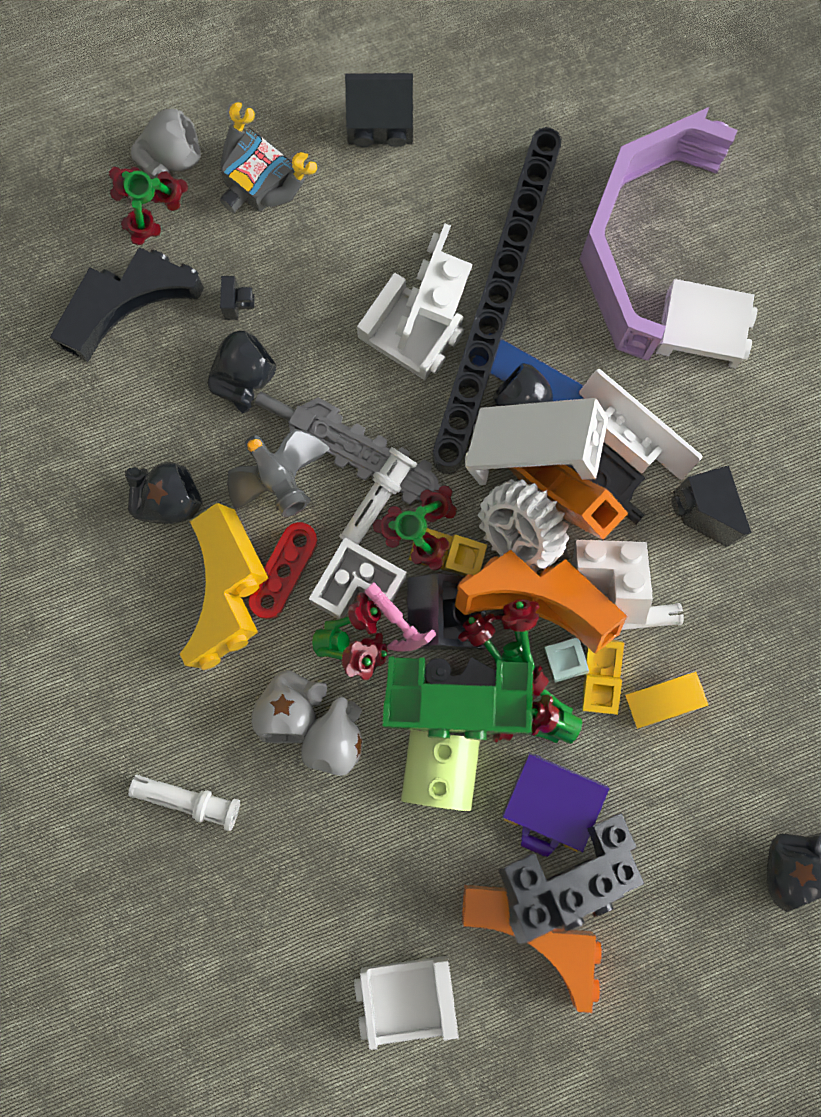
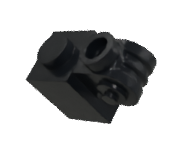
M471 657L463 673L458 676L450 675L451 667L449 663L444 659L437 658L431 660L426 665L425 684L496 687L497 671Z

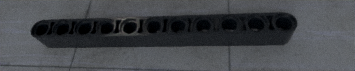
M550 127L540 128L532 136L433 450V464L443 474L455 473L463 463L473 431V425L476 422L553 176L562 139L560 134ZM546 146L552 151L544 152L538 147ZM529 176H539L542 181H532ZM529 205L533 208V211L525 212L519 206ZM514 234L520 235L524 241L514 242L509 236ZM508 264L511 265L515 269V271L511 273H505L499 267L501 265ZM497 294L503 296L506 301L496 304L489 297ZM483 325H491L495 328L496 332L486 335L479 328ZM476 355L482 356L487 363L483 366H475L469 359ZM469 386L476 390L477 395L472 398H466L460 394L459 390ZM456 417L462 418L467 422V427L462 430H456L450 426L449 422ZM444 449H451L455 451L458 457L452 462H445L439 457V453Z

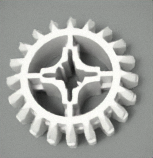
M523 479L518 482L510 480L500 486H496L480 504L481 511L478 514V517L482 520L479 528L486 532L483 539L491 543V551L496 550L501 557L509 550H512L534 572L551 566L563 554V551L566 549V542L569 540V536L566 533L569 525L562 521L565 513L556 509L557 501L551 502L547 498V490L539 492L535 483L527 485Z

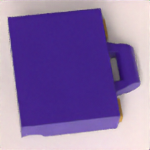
M528 752L503 810L502 817L511 824L522 826L521 847L548 857L559 843L576 852L578 850L583 852L590 837L587 828L595 825L609 792V787L597 780L590 779L548 761L541 756ZM530 830L551 838L550 842L548 843L530 835Z

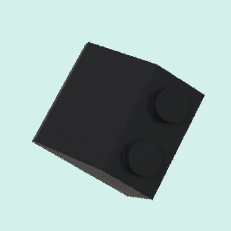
M345 73L348 145L370 147L373 144H388L391 147H402L406 144H413V73Z
M729 465L689 476L673 491L674 496H672L671 501L675 514L681 516L684 525L726 547L736 544L752 533Z
M436 573L407 578L408 625L410 627L413 625L420 634L427 633L432 629L436 633L427 644L418 649H487L484 644L472 646L468 639L463 642L458 639V636L465 630L463 624L466 620L476 614L486 617V610L464 615L455 606L458 592L457 586L464 577Z

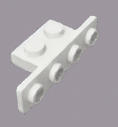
M444 224L440 235L434 233L427 249V252L433 254L430 262L423 260L416 278L421 280L422 284L420 289L412 288L406 304L412 310L409 317L402 315L395 332L396 335L401 336L397 346L401 350H404L417 314L450 326L473 264L441 252L451 227L448 224Z
M597 369L579 391V394L584 399L596 398L608 417L604 443L614 449L627 463L635 467L639 472L643 473L656 459L677 478L682 480L702 459V455L601 369Z

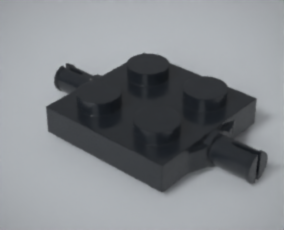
M603 442L596 479L588 480L606 488L628 512L626 517L634 525H637L645 516V513L641 512L630 502L634 490L645 477ZM566 464L568 467L577 472L572 464Z

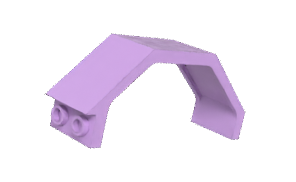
M709 107L621 146L580 256L581 264L616 349L647 361L661 341L666 326L642 318L634 312L606 240L605 228L620 188L635 178L671 161H683L717 173L730 145L734 141L737 130L728 127L724 122L705 119Z

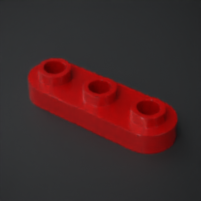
M296 522L284 530L264 568L269 579L258 585L259 589L249 597L250 608L259 618L270 620L278 617L283 612L317 548V535L310 525ZM299 536H304L307 539L303 547L294 545L295 539ZM283 566H287L291 570L289 576L285 578L278 575L279 569ZM269 596L274 598V604L271 608H263L262 600Z

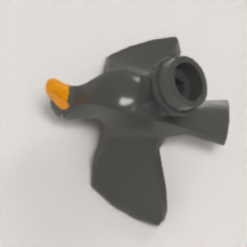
M294 428L283 439L277 452L273 454L267 449L259 435L250 436L245 441V446L254 457L257 465L239 466L228 471L227 485L233 507L237 509L245 506L264 491L276 495L275 506L283 517H291L298 514L310 503L311 499L302 489L297 487L295 481L296 473L299 469L322 457L330 447L313 434Z

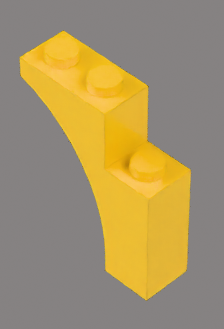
M219 503L214 504L190 521L202 550L206 584L199 621L187 645L180 652V656L185 666L201 668L202 670L215 667L221 662V657L229 652L242 649L248 644V639L258 633L242 597L255 593L259 589L258 585L269 579L235 509Z

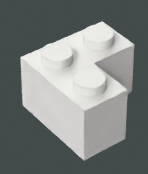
M344 537L309 600L312 605L337 619L345 617L349 606L353 603L358 592H364L374 582L383 591V594L390 599V602H393L406 580V571Z
M576 540L571 565L603 594H608V599L627 615L625 623L646 624L653 601L647 542Z

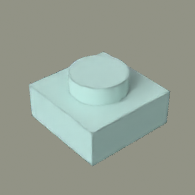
M578 638L545 647V653L555 683L589 673Z

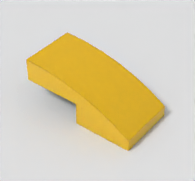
M427 528L426 532H429L438 539L445 537L450 543L449 549L444 552L442 558L443 565L440 570L464 576L469 574L475 575L480 571L487 544L456 534L451 536ZM412 545L411 552H410V555H409V558H408V560H410V561H411V553L413 552V545Z
M612 640L596 654L587 647L586 662L589 673L584 674L583 711L618 715L622 686L620 675L624 651L623 641Z
M697 672L625 695L637 729L708 706Z

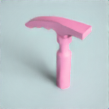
M375 582L364 591L389 621L396 623L404 632L402 635L407 641L393 640L387 646L389 650H417L436 635L433 629L427 633L420 634L413 625L410 627L402 618V613L390 602V599L383 594V591Z

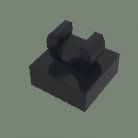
M221 276V312L225 320H238L239 308L254 309L255 295L253 294V289L251 287H238L235 276Z

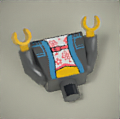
M242 103L232 104L229 114L234 124L229 126L220 164L224 183L229 189L220 197V202L232 213H235L245 201L257 211H263L266 207L271 208L291 202L305 182L304 175L314 174L317 170V164L310 161L304 168L303 164L308 154L297 153L291 160L251 127L246 130L244 125L252 122L254 119L253 109L247 108L242 119L239 114Z

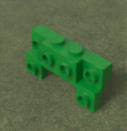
M389 656L383 708L384 728L428 731V738L450 739V732L465 733L464 739L487 740V734L495 733L531 735L533 662H502V660H497L496 687L424 684L426 662L424 657L395 658L394 656Z

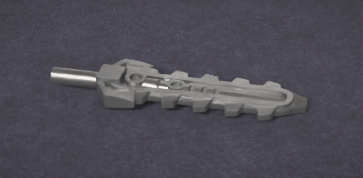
M262 391L256 397L255 404L289 421L290 432L295 428L309 432L324 441L330 447L327 453L335 457L334 465L342 469L347 464L357 468V477L364 481L370 476L374 477L375 472H380L391 455L390 449L386 447L387 439L378 435L372 440L364 436L365 428L356 423L352 428H349L342 424L343 416L338 414L340 409L319 397L302 406L298 405L296 410ZM401 447L398 451L409 458L410 452ZM423 459L415 468L409 470L400 484L403 502L411 505L415 500L421 501L420 494L423 490L429 489L434 491L441 487L438 484L436 475L431 472L432 463Z

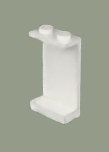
M596 398L480 408L477 421L473 425V437L470 448L465 456V467L479 485H486L490 469L572 464L582 480L596 479L608 417Z

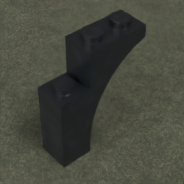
M140 247L121 279L106 269L99 272L89 267L50 338L60 349L89 362L94 351L107 333L118 322L134 311L163 300H198L204 290L198 276L199 273L186 264L177 266L169 262V258L157 250L152 249L149 252Z

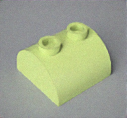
M410 730L401 801L431 807L471 811L480 740L464 739L465 737L450 735V739L428 738L427 731Z

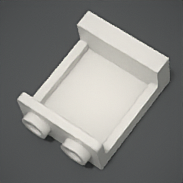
M394 273L358 324V338L423 380H426L431 372L436 374L446 359L443 354L448 346L454 347L464 333V329L461 328L463 316L456 313L450 326L417 314L404 350L397 348L401 336L396 335L395 332L402 315L409 317L412 308L406 306L411 290L406 287V279Z
M674 279L666 295L661 323L666 328L657 346L656 354L670 356L673 350L727 360L729 361V367L736 368L743 359L749 357L752 340L747 339L749 327H753L757 316V308L753 307L755 295Z
M447 956L362 967L360 972L361 978L354 979L357 1002H364L365 1016L359 1017L361 1040L368 1039L369 1050L377 1049V1045L436 1036H443L444 1040L459 1038Z

